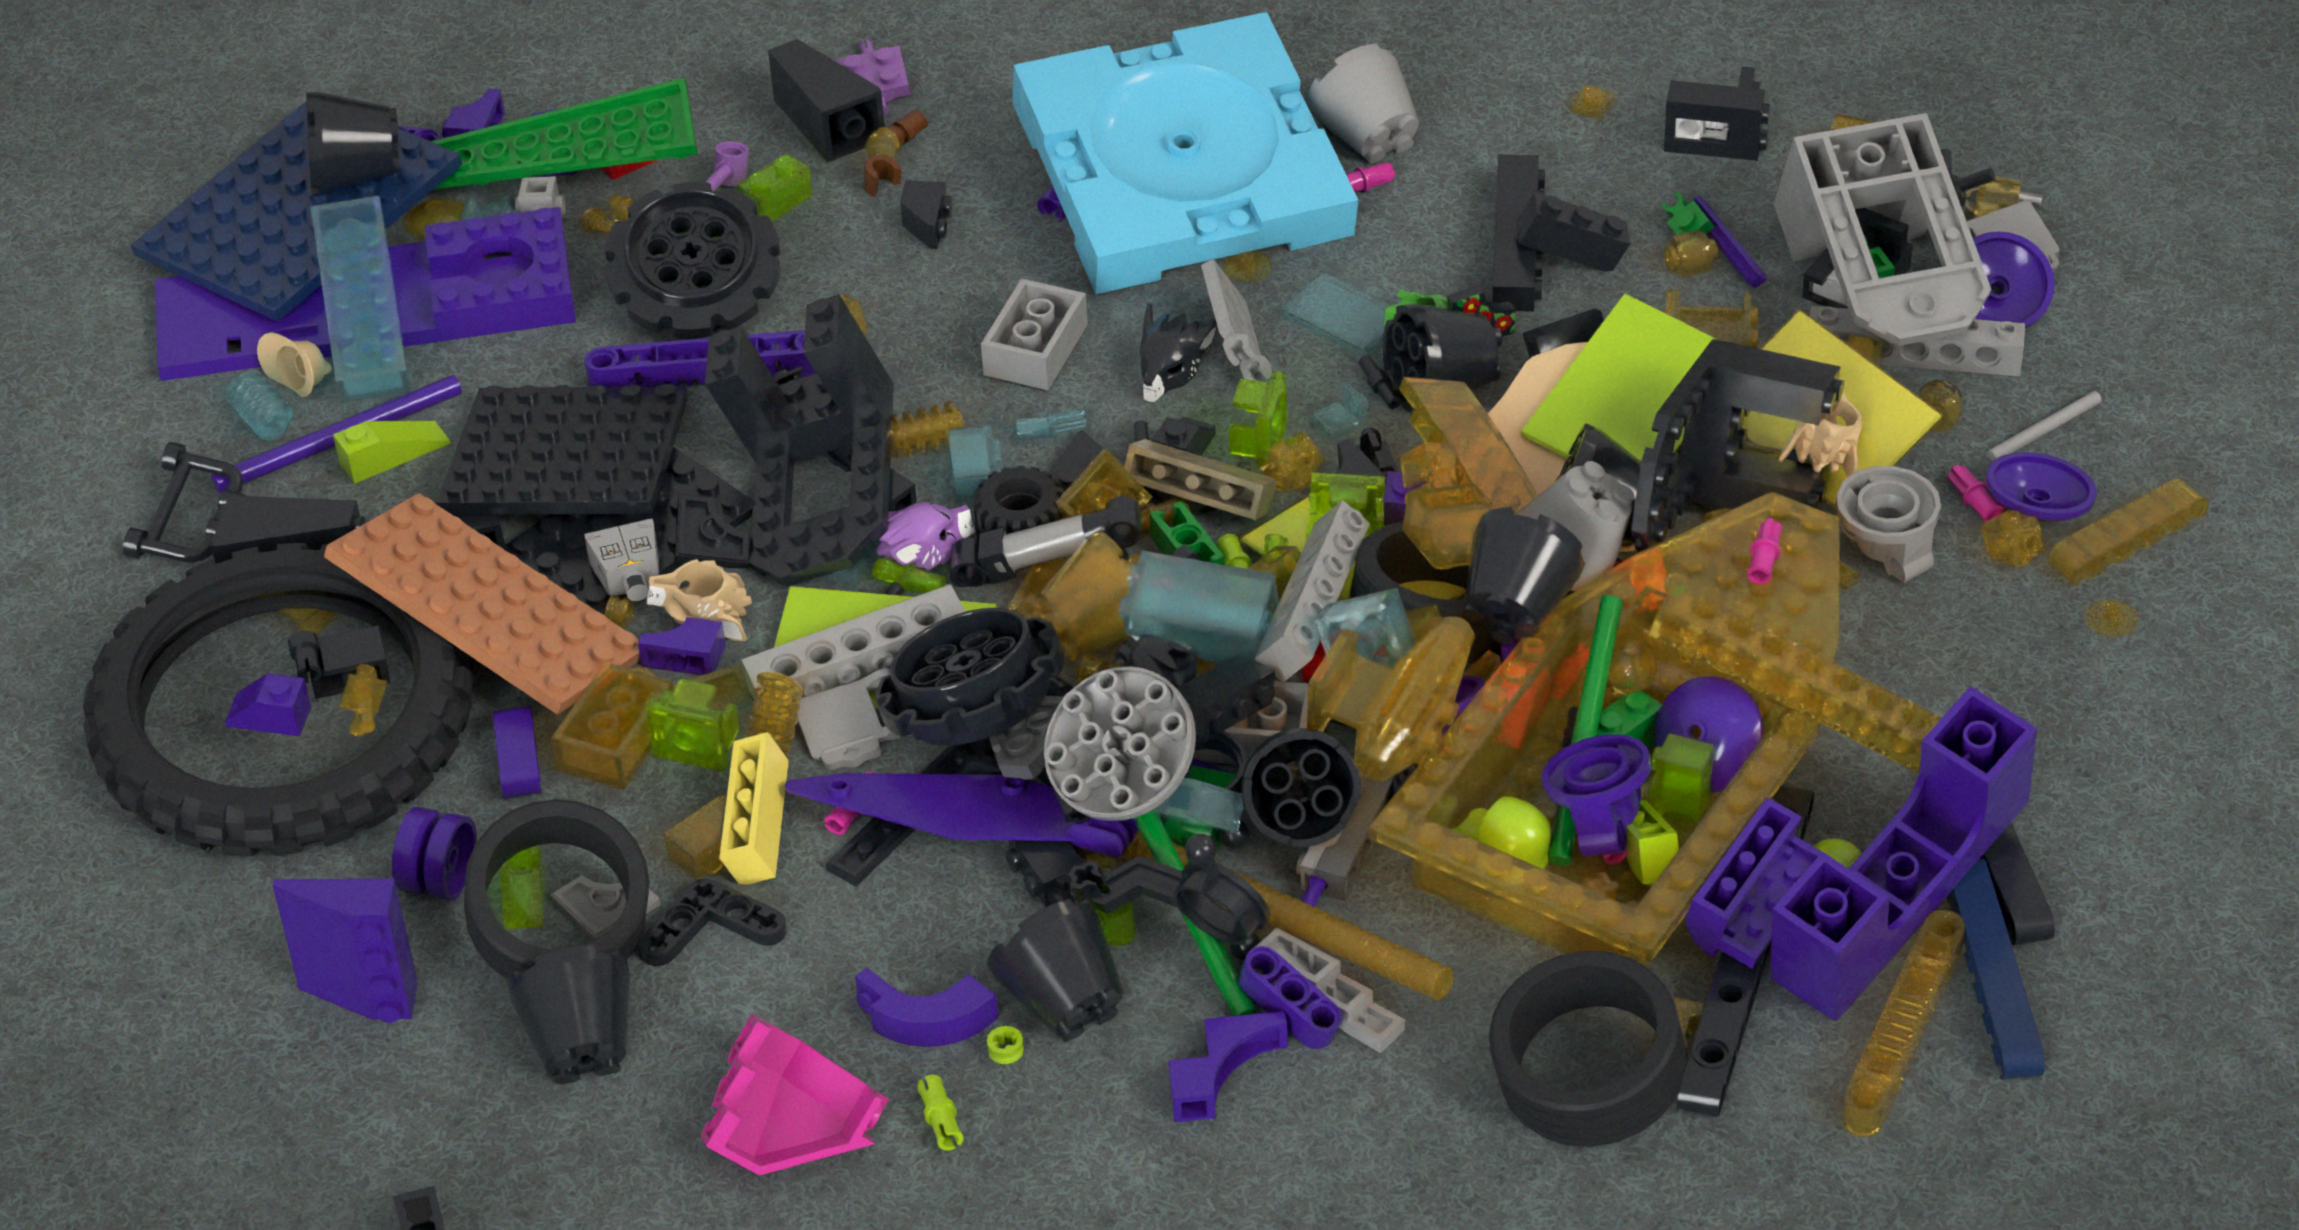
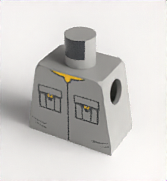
M653 519L584 534L589 563L608 595L627 594V597L632 601H640L646 598L649 590V577L660 575Z

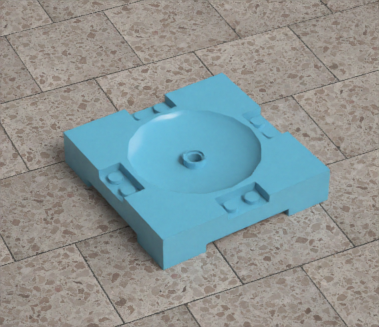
M1267 12L1173 31L1172 41L1132 50L1113 53L1110 45L1013 65L1012 103L1032 149L1037 148L1068 219L1075 236L1074 246L1095 294L1161 280V272L1163 270L1285 243L1289 250L1292 251L1355 234L1359 200L1324 128L1318 129L1300 92L1301 81Z

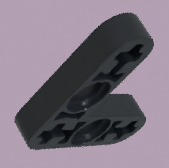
M700 879L693 882L643 934L639 947L641 957L645 963L651 966H663L671 962L709 920L764 946L778 944L785 938L787 932L786 921L780 911L715 880ZM698 896L704 897L699 902ZM741 908L747 911L745 915L739 918L727 916V913L733 909ZM678 919H689L692 921L689 926L684 928L672 926L673 922ZM761 925L764 926V927H768V928H766L765 930H762V929H761ZM664 943V945H665V948H664V949L658 948V947H660V946ZM652 946L656 947L654 951L651 950Z

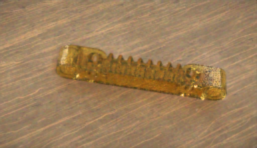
M1934 911L1925 919L1845 1090L1842 1123L1844 1128L1854 1136L1871 1137L1879 1133L1883 1128L1898 1095L1902 1081L1905 1079L1906 1070L1910 1068L1912 1057H1915L1917 1046H1920L1922 1035H1925L1927 1024L1931 1021L1933 1011H1936L1938 1000H1941L1942 993L1945 991L1960 959L1965 923L1958 914L1952 911Z

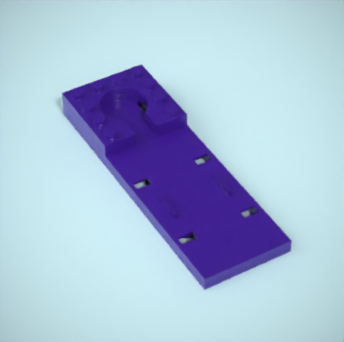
M560 207L541 208L533 211L425 225L426 242L362 250L278 322L180 276L155 279L157 361L160 379L165 381L261 367L257 354L258 342L264 334L271 332L280 334L291 341H310L320 349L323 358L575 323L574 302ZM512 252V256L484 259V256L489 254ZM361 269L359 271L348 272V270ZM365 322L366 334L353 336L352 323ZM241 339V352L228 353L227 341Z

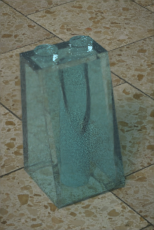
M1142 551L1138 565L1133 564L1129 574L1130 590L1128 596H1122L1118 615L1119 618L1123 619L1125 631L1128 635L1141 637L1144 634H1152L1168 640L1179 641L1191 645L1199 653L1198 658L1216 664H1221L1238 654L1258 662L1255 656L1279 604L1275 576L1273 573Z

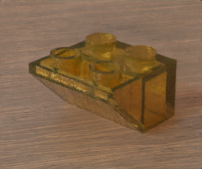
M1475 483L1409 491L1402 530L1435 569H1451L1456 566L1470 565L1474 531L1481 516L1493 510V504Z

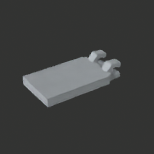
M1215 260L1207 261L1201 267L1218 330L1224 338L1223 348L1227 358L1234 367L1240 364L1239 367L1243 377L1252 388L1257 385V381L1254 378L1256 372H1261L1266 380L1273 377L1271 363L1265 356L1261 355L1246 300Z

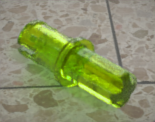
M877 558L872 569V575L876 579L889 583L897 582L902 585V589L905 592L913 590L925 594L946 585V576L918 569L916 564L913 563L909 564V566H903L896 562Z

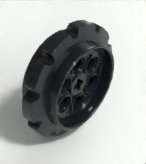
M686 182L674 184L673 191L665 194L660 193L659 190H654L632 203L627 208L629 219L627 221H616L608 235L605 244L606 260L610 263H607L604 268L609 291L617 304H627V313L631 320L655 333L661 332L664 328H671L675 338L695 339L712 336L713 329L717 326H723L726 330L734 329L758 313L757 300L761 298L769 299L779 280L781 271L780 261L776 256L780 254V245L772 221L767 215L758 216L757 204L751 198L729 187L721 192L712 191L710 183Z
M1005 608L970 610L932 624L905 643L892 661L890 674L880 680L876 689L875 700L885 726L900 737L914 734L916 740H923L927 743L941 746L973 743L997 735L1030 715L1045 698L1051 686L1049 680L1060 674L1065 661V653L1054 626L1043 618L1032 617L1025 619L1023 614Z

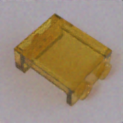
M1666 289L1665 314L1718 340L1757 348L1758 329H1751V327H1757L1758 306H1751V293H1744L1743 306L1741 307L1680 305V289Z

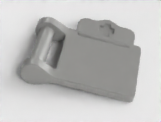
M2022 201L1967 221L1969 230L1974 237L1988 232L2001 231L2014 233L2028 239L2044 253L2053 273L2056 272L2059 266L2057 255L2060 249L2030 201Z
M889 668L879 669L863 679L793 701V710L814 761L821 760L824 767L829 770L840 767H857L866 760L874 759L881 755L879 742L904 738L894 734L886 726H881L868 691H876L880 680L890 674Z

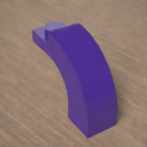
M867 967L855 976L856 1000L864 1012L871 1014L873 1030L881 1036L901 1044L918 1047L953 1044L978 1034L998 1019L996 994L970 974H967L941 993L922 997L911 996L897 991Z

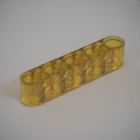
M2181 478L2173 479L2061 540L2050 552L2048 563L2072 584L2079 586L2078 582L2085 578L2090 580L2108 570L2105 567L2113 563L2119 564L2134 556L2133 552L2140 548L2146 549L2163 540L2161 537L2169 532L2173 534L2190 525L2188 522L2194 518L2201 519L2208 509L2209 501Z

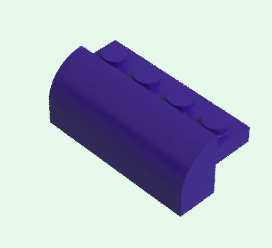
M1768 797L1692 899L1686 916L1689 934L1704 952L1714 958L1720 950L1751 969L1772 942V908L1822 853L1819 849L1795 836L1802 816Z

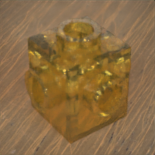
M1302 431L1286 440L1281 439L1273 444L1266 452L1269 457L1260 469L1266 476L1277 479L1276 488L1280 492L1287 493L1294 489L1302 491L1314 481L1313 473L1324 461L1325 457Z
M2007 510L1980 525L1987 555L1993 560L2010 564L2012 567H2020L2029 564L2033 557L2045 551L2042 529L2037 517L2021 514L2019 511Z

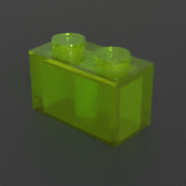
M785 153L737 184V191L756 202L758 216L767 215L773 222L812 196L809 166Z
M1668 733L1662 748H1655L1651 760V769L1656 770V774H1654L1650 784L1649 797L1654 798L1653 808L1662 817L1696 826L1699 825L1710 800L1713 744Z

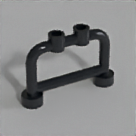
M168 442L162 455V468L173 471V476L148 531L133 527L128 529L123 542V554L139 559L144 552L182 562L195 563L205 560L213 554L211 543L228 495L246 496V494L241 493L244 480L242 473L236 466L224 461L186 453L185 445ZM191 469L221 475L229 480L227 489H224L220 495L215 517L211 518L208 522L204 542L197 548H186L159 541Z

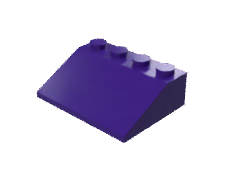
M274 879L272 886L299 990L370 1019H380L384 1022L412 1019L418 980L395 879Z

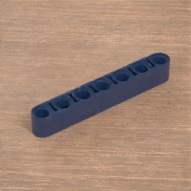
M1980 858L1947 895L1951 912L1956 913L1958 919L1955 926L1960 943H1965L1967 951L1964 953L1969 973H1974L1976 981L1972 984L1978 1004L1982 1003L1985 1012L1981 1015L1987 1034H1992L1994 1044H1991V1049L1996 1066L2001 1065L2003 1076H2000V1079L2042 1076L2045 1070L2042 1044L1985 859Z

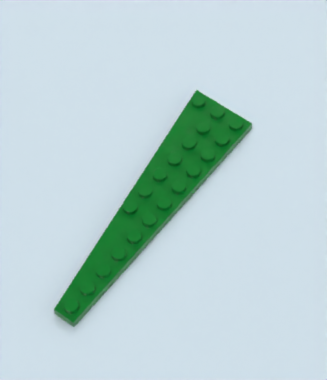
M685 78L431 141L460 154L462 165L433 190L472 184L487 185L495 181L667 158L683 159L690 155H697L698 150L687 82Z

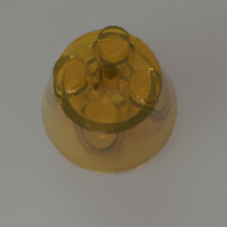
M1098 531L1086 539L1035 599L1029 602L1037 617L1043 618L1054 626L1064 653L1072 662L1075 659L1127 641L1130 635L1138 636L1146 620L1152 616L1157 617L1161 613L1154 596L1140 574L1136 575L1131 565L1124 558L1119 559L1123 555V551L1102 531Z

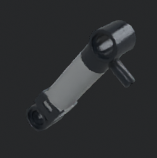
M1119 496L1110 499L1105 508L1007 534L1003 527L980 533L979 540L970 537L962 538L952 546L950 579L958 587H980L985 582L986 576H988L991 583L994 584L1016 578L1017 569L1103 546H1108L1117 563H1124L1129 559L1126 548L1136 545L1141 537V505L1131 497Z

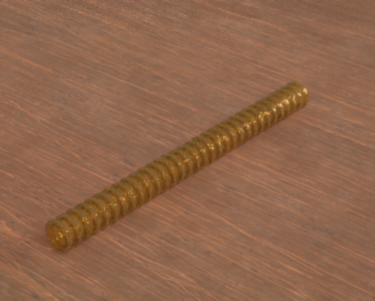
M1138 829L1136 837L1125 850L1127 860L1130 861L1140 855L1155 861ZM1173 843L1185 867L1189 861L1185 854V848ZM1235 871L1236 874L1245 879L1261 894L1268 905L1271 917L1267 924L1280 928L1287 933L1289 932L1290 935L1299 937L1303 941H1309L1310 944L1319 946L1323 950H1328L1330 953L1339 955L1343 959H1348L1351 963L1359 964L1360 967L1369 969L1371 972L1379 973L1380 976L1389 978L1393 982H1399L1400 985L1409 987L1413 991H1419L1420 994L1429 996L1432 1000H1442L1450 991L1454 978L1452 968L1445 965L1442 966L1437 961H1432L1430 958L1421 956L1417 952H1412L1410 949L1401 947L1397 943H1391L1386 938H1381V936L1374 933L1371 934L1366 929H1361V927L1354 924L1351 925L1346 920H1341L1337 916H1332L1326 911H1321V909L1314 906L1312 907L1311 904L1302 902L1297 898H1292L1291 895L1273 889L1271 886L1263 885L1262 882L1253 880L1251 877L1244 876L1242 873Z

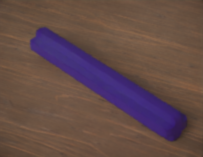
M1701 196L1694 197L1693 201L1715 226L1707 234L1745 281L1754 288L1765 283L1766 275L1708 203Z

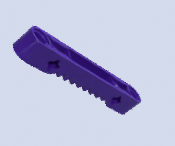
M805 330L747 335L773 376L782 370L788 369L791 371L800 366L802 367L801 377L816 374L804 354ZM709 338L595 348L589 351L584 358L588 385L623 387L629 384L639 386H655L657 384L659 386L665 384V381H669L672 385L678 386L679 380H684L687 386H691L693 379H698L701 385H705ZM778 343L779 349L776 350V344ZM636 355H639V361H636ZM778 361H781L780 371L778 370ZM639 372H640L641 375H642V381H641V382H638V373H639Z

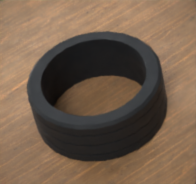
M1411 520L1382 527L1363 539L1357 550L1348 612L1351 618L1386 631L1388 652L1416 662L1440 666H1465L1482 663L1501 655L1503 643L1494 640L1491 632L1463 616L1465 600L1433 598L1401 586L1402 584L1412 582H1439L1460 587L1465 590L1463 594L1466 595L1472 539L1475 529L1435 520Z
M553 799L531 802L509 811L492 823L476 842L467 863L464 887V913L467 931L480 956L491 969L507 980L513 971H521L522 973L536 965L534 957L555 950L539 948L525 943L509 933L496 919L487 900V889L500 867L517 853L536 845L551 843L574 845L592 852L608 864L617 875L624 889L626 905L621 916L610 930L595 941L585 945H595L596 952L611 954L619 950L627 959L635 951L645 928L650 886L647 863L636 839L621 822L603 810L578 801Z
M1580 951L1556 956L1537 964L1518 977L1502 995L1492 1015L1489 1042L1491 1057L1501 1091L1510 1110L1526 1127L1545 1139L1569 1146L1586 1147L1617 1143L1639 1134L1659 1120L1673 1104L1679 1093L1687 1065V1056L1676 1004L1662 980L1651 969L1632 958L1601 951ZM1593 1006L1614 1007L1633 1013L1645 1020L1656 1031L1655 1040L1649 1053L1638 1067L1621 1080L1602 1088L1586 1091L1560 1090L1542 1084L1529 1076L1521 1067L1523 1055L1530 1041L1542 1027L1558 1016L1576 1009Z

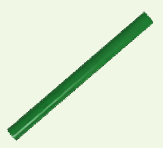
M1604 595L1600 599L1571 745L1583 739L1597 736L1623 607V600L1613 595ZM1558 804L1548 861L1555 865L1568 866L1571 864L1577 831L1570 808Z
M1156 809L1135 817L1134 820L1154 860L1182 871L1184 865ZM1182 914L1232 1016L1256 1014L1257 1010L1250 996L1240 987L1239 974L1222 941L1200 930Z

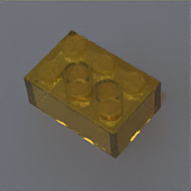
M605 662L551 738L557 770L625 790L677 714L672 681Z

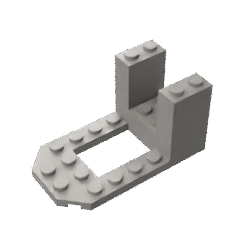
M1927 113L1793 137L1774 201V207L1793 262L1819 257L1827 248L1853 322L1897 346L1966 333L1989 297L1991 287ZM1878 205L1882 215L1909 225L1907 240L1925 237L1928 228L1942 267L1879 278L1855 209Z

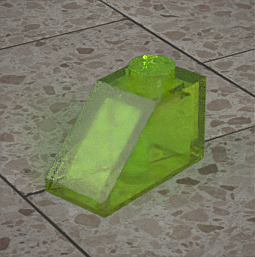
M536 845L517 853L500 867L503 920L506 930L544 927L546 868L541 845Z

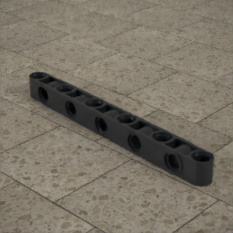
M1775 783L1770 799L1802 816L1795 836L1803 840L1811 816L1815 792L1813 790ZM1772 942L1752 969L1726 953L1721 952L1680 1085L1677 1101L1678 1109L1719 1117Z

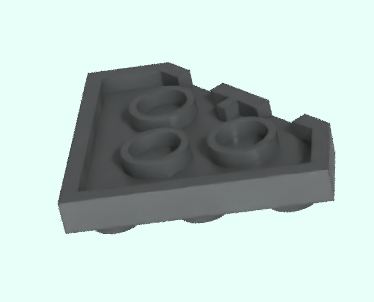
M1045 696L1040 705L1025 719L1013 727L989 737L1003 777L1028 780L1034 779L1041 774L1045 767L1044 743L1048 725L1064 697Z

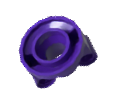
M1605 734L1586 738L1565 747L1553 756L1543 769L1542 784L1544 791L1552 802L1570 808L1578 835L1580 851L1584 857L1625 852L1627 846L1626 826L1632 823L1637 816L1641 801L1640 786L1651 772L1650 753L1648 748L1639 739L1627 735Z

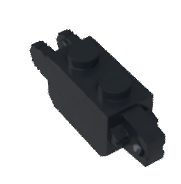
M1008 840L1009 850L1006 851L1008 864L1013 872L1020 871L1022 873L1025 887L1032 898L1038 896L1045 907L1066 899H1070L1074 905L1079 904L1070 886L1071 881L1068 873L1074 865H1082V860L1068 841Z

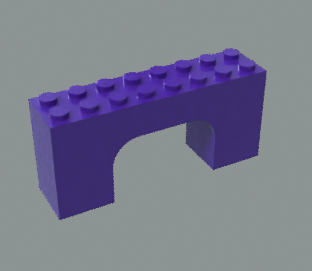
M1970 686L1922 740L1919 776L1911 794L1899 812L1849 868H1846L1822 852L1772 908L1771 979L1813 1008L1837 1021L2027 805L2030 796L2037 728Z

